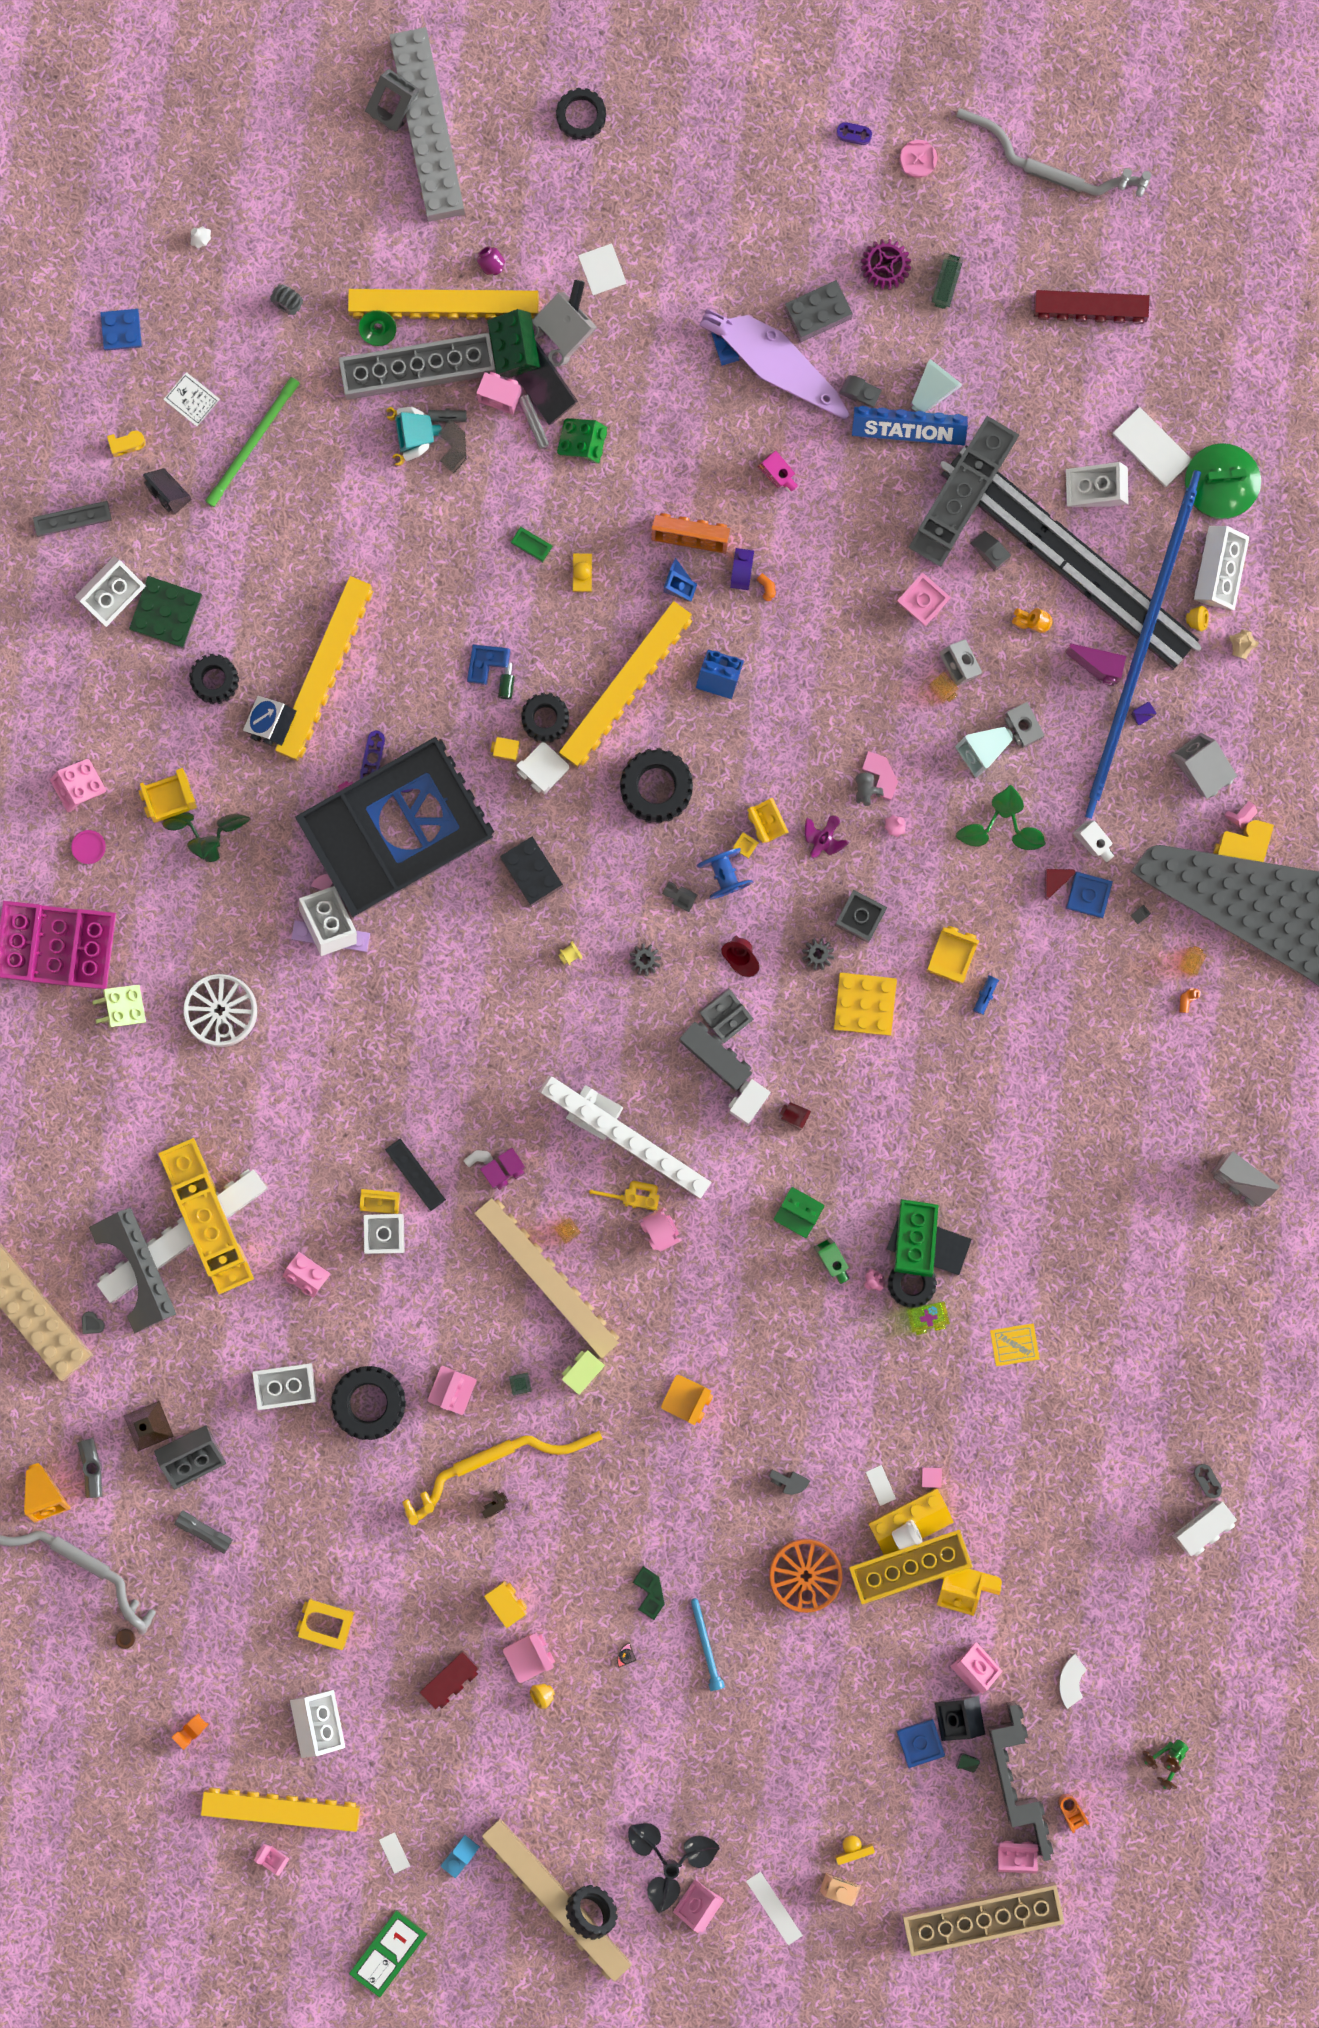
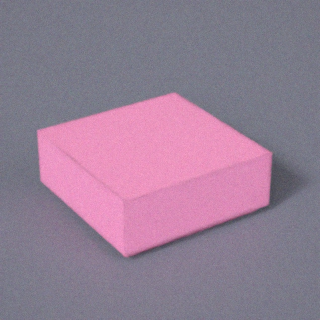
M922 1467V1487L941 1488L942 1468Z

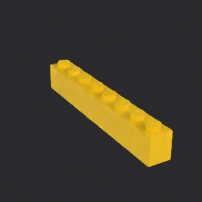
M209 1787V1790L203 1792L201 1816L357 1832L360 1806H356V1802L345 1801L344 1804H336L337 1800L325 1799V1802H317V1798L306 1797V1800H298V1796L286 1795V1798H278L279 1794L267 1793V1796H259V1792L255 1791L240 1794V1790L228 1789V1792H221L220 1788Z

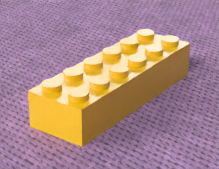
M959 1529L924 1541L918 1545L851 1566L849 1569L861 1604L865 1605L973 1568L961 1530Z

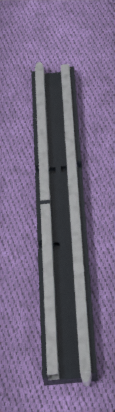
M967 445L959 452L951 464L945 461L941 462L940 466L944 470L941 476L946 480L950 477L968 447ZM997 472L977 506L1139 640L1151 599L1057 520L1054 521L1048 512L1000 472ZM1160 608L1148 646L1150 651L1174 670L1191 649L1200 651L1201 646L1198 643L1199 639L1164 609Z

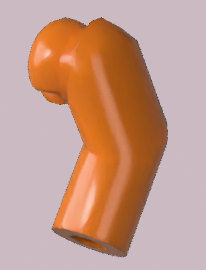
M1189 988L1181 994L1179 1013H1189V1003L1200 997L1198 989Z

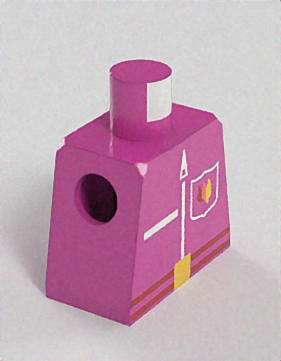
M777 451L772 452L757 466L777 488L783 485L791 493L798 487L791 478L795 472ZM779 471L783 473V478L779 476Z

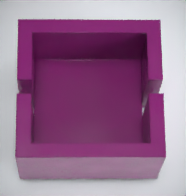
M513 1148L498 1156L508 1172L507 1175L504 1174L495 1159L480 1169L493 1189L498 1188L501 1190L509 1184L507 1181L510 1178L514 1177L517 1179L525 1174L523 1170L526 1167Z

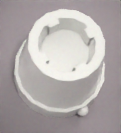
M912 1519L892 1532L893 1539L900 1550L923 1542L920 1532Z

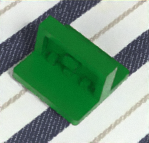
M791 1187L775 1215L774 1221L807 1238L825 1205Z

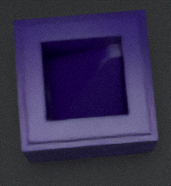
M1146 702L1133 710L1131 715L1136 723L1141 725L1153 718L1157 713L1151 703Z

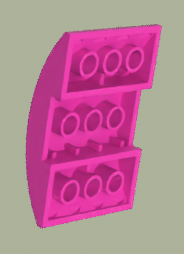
M3 901L0 921V978L59 986L107 989L116 913Z

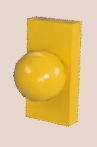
M573 553V592H592V554Z
M850 1835L843 1840L842 1846L845 1853L835 1857L838 1865H842L874 1854L875 1850L872 1843L862 1846L857 1836Z

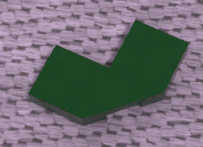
M643 1566L632 1583L648 1593L638 1610L655 1620L665 1605L660 1577Z

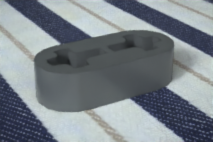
M1206 1464L1197 1465L1194 1469V1476L1204 1494L1209 1498L1219 1497L1222 1493V1487L1212 1469ZM1201 1467L1208 1470L1206 1473L1208 1480L1198 1475ZM1208 1482H1210L1212 1486H1217L1218 1489L1215 1490V1495L1213 1493H1208V1490L1210 1489Z

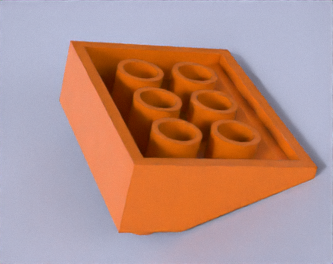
M660 513V515H655L653 521L651 541L726 554L730 528L721 523H716L715 526L708 524L709 522L704 520L693 522L687 517L680 516L677 519L671 518L670 514Z

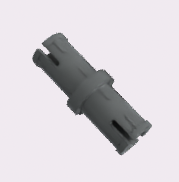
M450 408L445 410H428V415L433 422H445L446 424L450 422H467V410H450Z

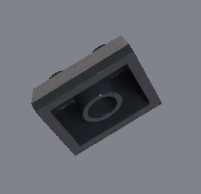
M979 1696L935 1702L941 1741L973 1739L986 1735Z

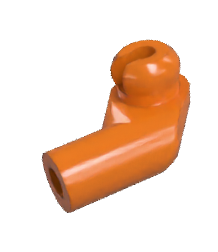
M761 573L756 581L764 586L765 593L762 595L763 599L771 601L776 595L775 584Z

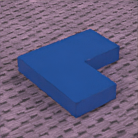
M473 644L467 682L487 685L490 666L508 668L510 649Z

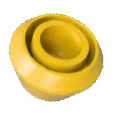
M1199 606L1187 613L1186 623L1189 624L1190 628L1200 632L1207 628L1209 622L1207 608Z
M545 1683L532 1685L530 1696L538 1708L546 1709L553 1701L554 1690Z

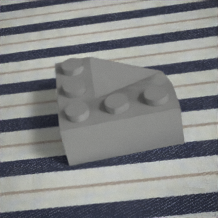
M1234 1152L1224 1154L1211 1172L1214 1174L1213 1178L1220 1184L1226 1183L1230 1186L1229 1190L1237 1196L1241 1194L1245 1197L1244 1201L1251 1207H1260L1280 1187Z

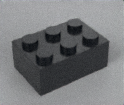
M533 836L500 856L503 864L531 907L563 887L562 882Z

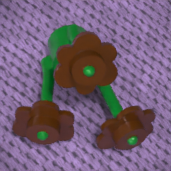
M1177 1739L1174 1743L1170 1741L1153 1756L1148 1751H1142L1145 1756L1143 1757L1144 1763L1155 1770L1158 1768L1155 1759L1167 1750H1170L1168 1752L1169 1755L1162 1756L1160 1760L1164 1767L1171 1772L1167 1780L1162 1777H1157V1780L1161 1782L1160 1785L1164 1789H1177V1786L1171 1780L1174 1774L1181 1769L1180 1763L1189 1750L1188 1746Z

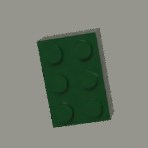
M516 309L487 320L496 374L512 378L540 367L530 312Z

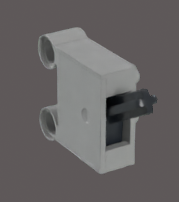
M574 280L570 298L565 292L557 293L532 320V324L536 327L535 338H540L545 332L560 348L552 350L548 355L549 360L555 367L566 365L570 361V356L597 329L596 325L579 308L585 282L582 280ZM557 353H560L562 356L561 362H558L556 359Z

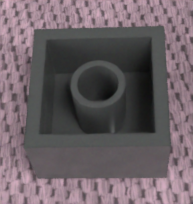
M853 890L835 926L869 943L887 907Z

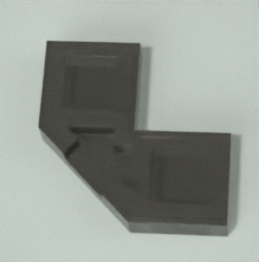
M449 420L438 433L451 446L440 459V462L454 474L467 460L465 432L452 420Z

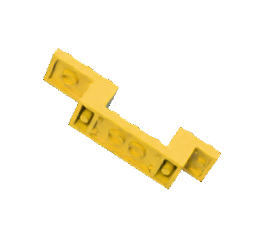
M195 1138L158 1153L172 1184L171 1190L208 1277L212 1278L218 1294L220 1295L255 1280L243 1250L234 1237L216 1195V1187Z

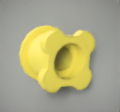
M573 941L570 942V946L563 950L560 949L561 953L558 955L563 964L568 963L569 966L577 958L582 959V955Z

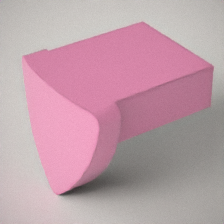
M1248 801L1237 815L1227 811L1224 816L1243 830L1257 814V809L1252 802Z

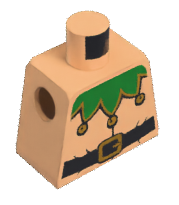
M825 1873L820 1892L829 1899L852 1906L855 1904L861 1885Z

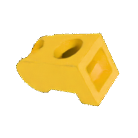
M137 430L131 431L127 436L116 438L114 434L107 436L114 457L140 450L146 443L143 434Z

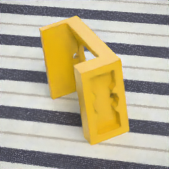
M312 1598L309 1599V1602L305 1601L302 1613H305L303 1621L299 1620L296 1631L299 1632L298 1637L343 1650L355 1611L341 1609L315 1601ZM313 1612H319L342 1619L343 1623L339 1637L334 1638L310 1630L306 1624L308 1615Z

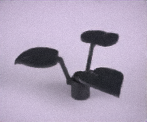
M650 1823L631 1825L628 1830L630 1845L636 1853L647 1856L653 1849L662 1861L665 1879L663 1877H655L649 1882L647 1887L648 1897L658 1913L668 1909L680 1894V1885L675 1878L679 1875V1867L682 1866L684 1860L688 1857V1862L691 1866L704 1868L713 1861L720 1849L719 1845L708 1837L693 1836L684 1843V1850L687 1854L683 1855L677 1863L673 1859L665 1860L656 1847L661 1841V1834L655 1825Z

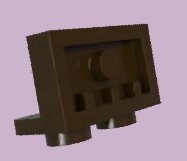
M494 1491L493 1493L498 1503L496 1504L493 1501L483 1506L485 1510L482 1511L485 1519L508 1508L506 1504L509 1501L504 1492Z

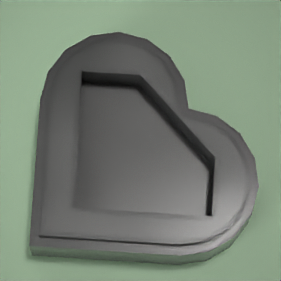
M88 1311L83 1314L82 1334L101 1333L105 1329L104 1321L98 1319L94 1312Z

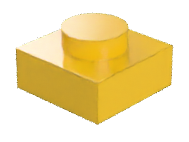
M742 832L732 849L741 848L740 854L749 859L759 842Z

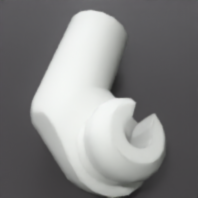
M476 1150L463 1161L468 1167H471L477 1161L484 1162L487 1165L493 1160V1157L488 1151Z

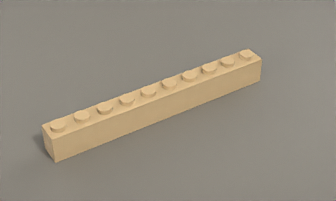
M491 1198L475 1212L476 1216L596 1353L603 1358L619 1344L617 1341L619 1336L612 1329L610 1331L607 1330L604 1326L607 1323L600 1315L596 1317L592 1313L594 1308L587 1300L583 1302L579 1298L581 1293L575 1286L570 1287L566 1283L569 1279L562 1271L557 1273L553 1268L556 1264L549 1256L546 1259L541 1254L542 1248L536 1242L532 1244L529 1241L530 1235L524 1228L520 1230L515 1225L518 1221L511 1213L507 1215L503 1211L505 1206L499 1199L494 1201Z
M500 1818L482 1834L484 1838L482 1842L489 1849L493 1848L497 1852L495 1855L502 1864L504 1862L510 1867L508 1869L515 1878L519 1877L523 1881L522 1886L529 1893L532 1891L537 1896L535 1898L537 1903L541 1907L546 1906L550 1911L548 1913L555 1922L559 1921L563 1925L561 1928L568 1936L572 1935L576 1939L575 1944L581 1951L585 1949L588 1952L589 1960L595 1966L598 1964L603 1969L601 1973L608 1980L612 1979L615 1982L632 1966L631 1961L607 1935L600 1939L590 1940V1938L585 1939L582 1937L583 1935H578L575 1932L574 1927L570 1926V1921L566 1917L567 1911L565 1908L568 1904V1898L571 1897L570 1894ZM580 1907L582 1915L584 1916L586 1921H588L592 1925L598 1926L590 1918V1916Z

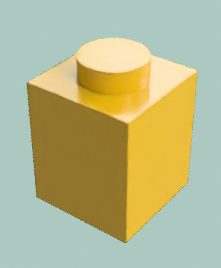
M497 737L496 742L492 741L490 752L493 753V757L496 759L516 762L520 742Z

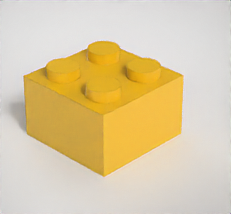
M504 1580L486 1593L484 1597L507 1629L526 1615L527 1612L525 1610L527 1606L521 1598L519 1600L514 1595L516 1590L510 1582L506 1583Z

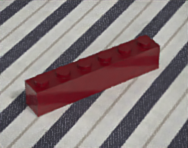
M1036 290L1034 294V317H1038L1039 320L1057 318L1058 321H1067L1070 318L1076 319L1078 322H1086L1087 319H1092L1097 323L1114 320V323L1118 324L1125 323V321H1132L1133 324H1144L1149 318L1150 295Z

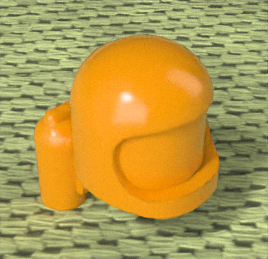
M1016 608L1014 611L1016 617L1013 618L1012 624L1022 629L1030 628L1036 632L1045 633L1052 626L1050 614L1039 608L1033 609L1030 613Z

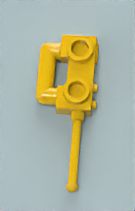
M631 1181L629 1189H626L625 1195L621 1196L592 1189L589 1190V1194L620 1199L626 1207L631 1205L632 1208L641 1207L652 1211H657L660 1195H657V1185L639 1181ZM636 1189L650 1191L649 1197L636 1195Z

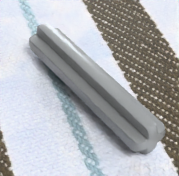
M521 396L519 398L520 404L539 448L542 449L549 446L529 396Z

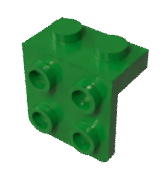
M566 418L563 423L557 453L561 456L583 457L592 463L599 464L603 454L608 427L596 420Z

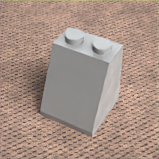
M1200 733L1171 754L1198 793L1205 798L1215 796L1218 790L1230 785L1233 779L1238 777L1216 740L1203 733Z

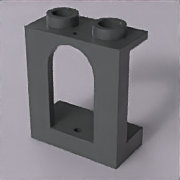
M388 69L380 75L365 112L373 119L386 125L388 129L396 132L404 126L403 119L412 99L418 95L420 89ZM386 87L401 96L393 115L378 105Z

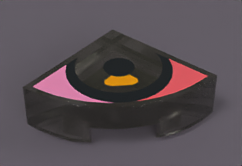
M630 1642L626 1643L618 1653V1668L637 1661Z

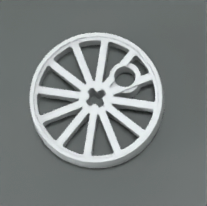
M226 974L210 975L198 981L188 992L184 1003V1018L188 1029L199 1041L213 1047H228L242 1041L253 1029L257 1018V1003L250 988L240 979ZM220 979L218 1000L209 984V981ZM225 979L234 981V986L224 999ZM205 984L214 1003L198 994L196 990ZM241 986L247 994L230 1002L238 987ZM194 995L211 1007L189 1006ZM250 999L251 1010L231 1009L235 1005ZM219 1006L225 1009L221 1016L219 1013H216V1010H219ZM189 1011L210 1012L190 1022ZM230 1014H251L248 1025H245ZM212 1018L201 1035L193 1028L195 1025ZM227 1018L244 1028V1031L237 1037L234 1034L232 1024L228 1022ZM217 1021L215 1026L216 1041L206 1039V1035ZM223 1024L229 1026V1031L225 1035L219 1032V1028ZM231 1037V1040L221 1042V1038Z

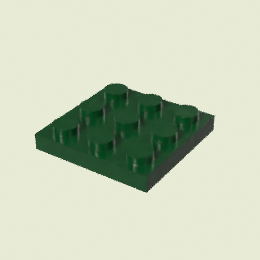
M148 576L129 630L184 648L202 594Z

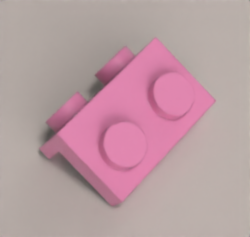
M300 1252L287 1266L283 1274L288 1283L294 1284L304 1294L310 1295L313 1298L330 1276L329 1272Z
M1004 1841L999 1843L998 1872L1037 1873L1038 1845L1033 1844V1842L1014 1844L1012 1841Z

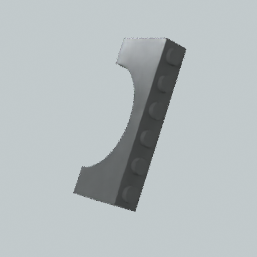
M128 1208L119 1211L90 1226L89 1229L96 1245L101 1243L113 1245L126 1256L134 1270L138 1286V1297L133 1311L127 1315L133 1332L137 1333L176 1315L132 1209Z

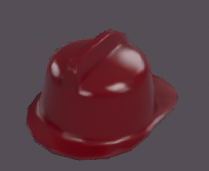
M736 935L730 942L722 946L721 954L736 973L744 977H752L758 973L760 969L759 962L753 954L752 945L748 940L739 938Z

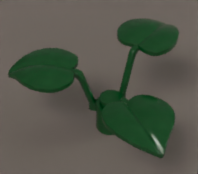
M188 812L167 818L162 822V825L165 829L171 831L189 826L196 838L187 843L188 849L199 858L205 859L206 862H215L220 858L218 847H220L221 831H234L248 823L251 818L241 814H229L220 818L217 821V826L219 827L217 829V837L207 836L200 838L191 823L194 820V815Z

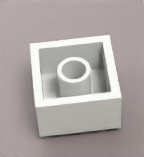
M753 1079L750 1082L745 1081L739 1090L742 1093L740 1097L737 1098L735 1096L728 1106L731 1108L729 1113L747 1126L771 1093Z
M404 1214L364 1215V1254L405 1253Z

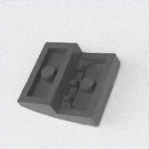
M729 988L699 1011L723 1043L727 1042L754 1020Z

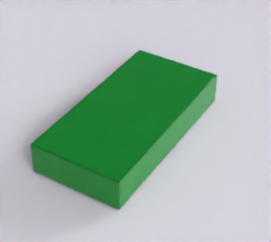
M521 526L511 541L512 545L542 563L553 548L551 544Z

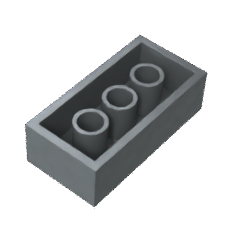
M694 1021L679 1038V1042L737 1092L752 1075L750 1071L752 1067L744 1060L740 1062L736 1059L737 1054L730 1048L726 1050L722 1046V1040L716 1035L712 1037L708 1034L709 1029L703 1023L699 1022L697 1024Z

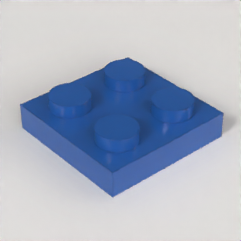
M139 309L100 312L104 351L142 347Z

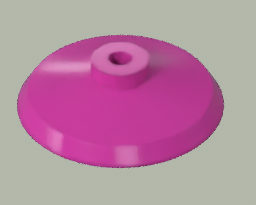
M85 830L78 833L71 844L73 856L84 864L98 862L103 857L106 849L103 837L93 830Z

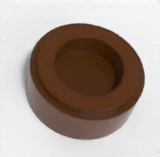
M123 1629L117 1633L115 1640L120 1648L128 1649L134 1645L136 1637L133 1631Z

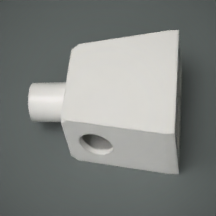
M1085 821L1072 833L1093 856H1101L1106 862L1114 857L1115 854L1109 849L1113 843L1095 821Z

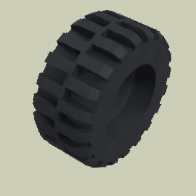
M657 748V750L647 749L643 753L639 752L633 759L627 762V766L623 769L620 779V792L623 803L627 806L630 813H633L638 819L645 820V822H656V824H659L663 821L669 822L673 820L674 817H678L687 808L692 796L693 782L689 767L682 761L680 756L674 755L672 751H663L661 748ZM654 768L667 771L672 776L675 784L672 796L667 801L659 804L646 801L641 796L638 788L641 776L646 771Z
M374 1366L355 1368L343 1375L334 1387L335 1389L331 1397L333 1417L335 1422L337 1421L339 1427L351 1437L360 1440L382 1438L391 1433L400 1424L404 1416L406 1407L405 1392L399 1380L383 1368ZM374 1385L384 1392L387 1406L383 1415L377 1420L363 1421L352 1412L350 1405L351 1397L360 1386Z

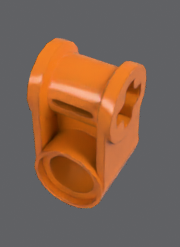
M1063 1794L1060 1796L1058 1805L1072 1833H1075L1076 1829L1084 1825H1090L1083 1810L1072 1795ZM1070 1799L1073 1802L1072 1806L1068 1809L1064 1808V1801Z

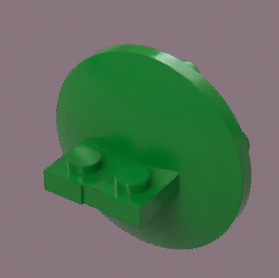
M1219 443L1205 447L1192 458L1186 469L1185 490L1189 488L1194 470L1201 472L1193 506L1202 514L1211 518L1230 519L1243 514L1253 505L1260 492L1261 475L1257 463L1248 452L1232 444Z

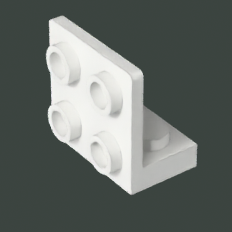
M586 1085L580 1093L582 1097L615 1119L619 1117L623 1110L621 1105ZM569 1112L566 1119L600 1139H606V1136Z

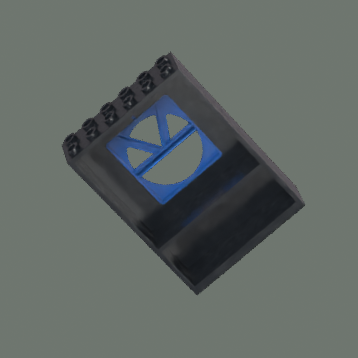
M436 736L295 816L353 918L493 839L492 834L494 830L489 822H484V812L480 806H475L473 793L470 789H465L463 785L466 782L460 772L456 773L454 769L456 764L451 755L447 757L444 752L447 749L442 739L437 740ZM412 788L419 789L420 793L411 809H409L401 795V791ZM428 794L433 795L437 799L443 813V817H415ZM392 796H394L422 847L410 850L397 848L390 844L382 835L379 825L380 813L385 803ZM419 825H440L441 828L436 837L429 842Z

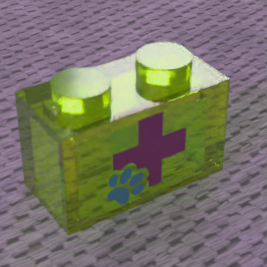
M945 1301L906 1310L911 1333L916 1332V1335L925 1334L927 1329L934 1328L935 1331L946 1329V1325L950 1324Z

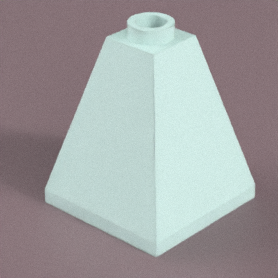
M930 359L913 398V406L911 408L916 412H927L958 390L962 384Z
M1005 727L968 734L955 747L975 778H977L1013 740V734Z

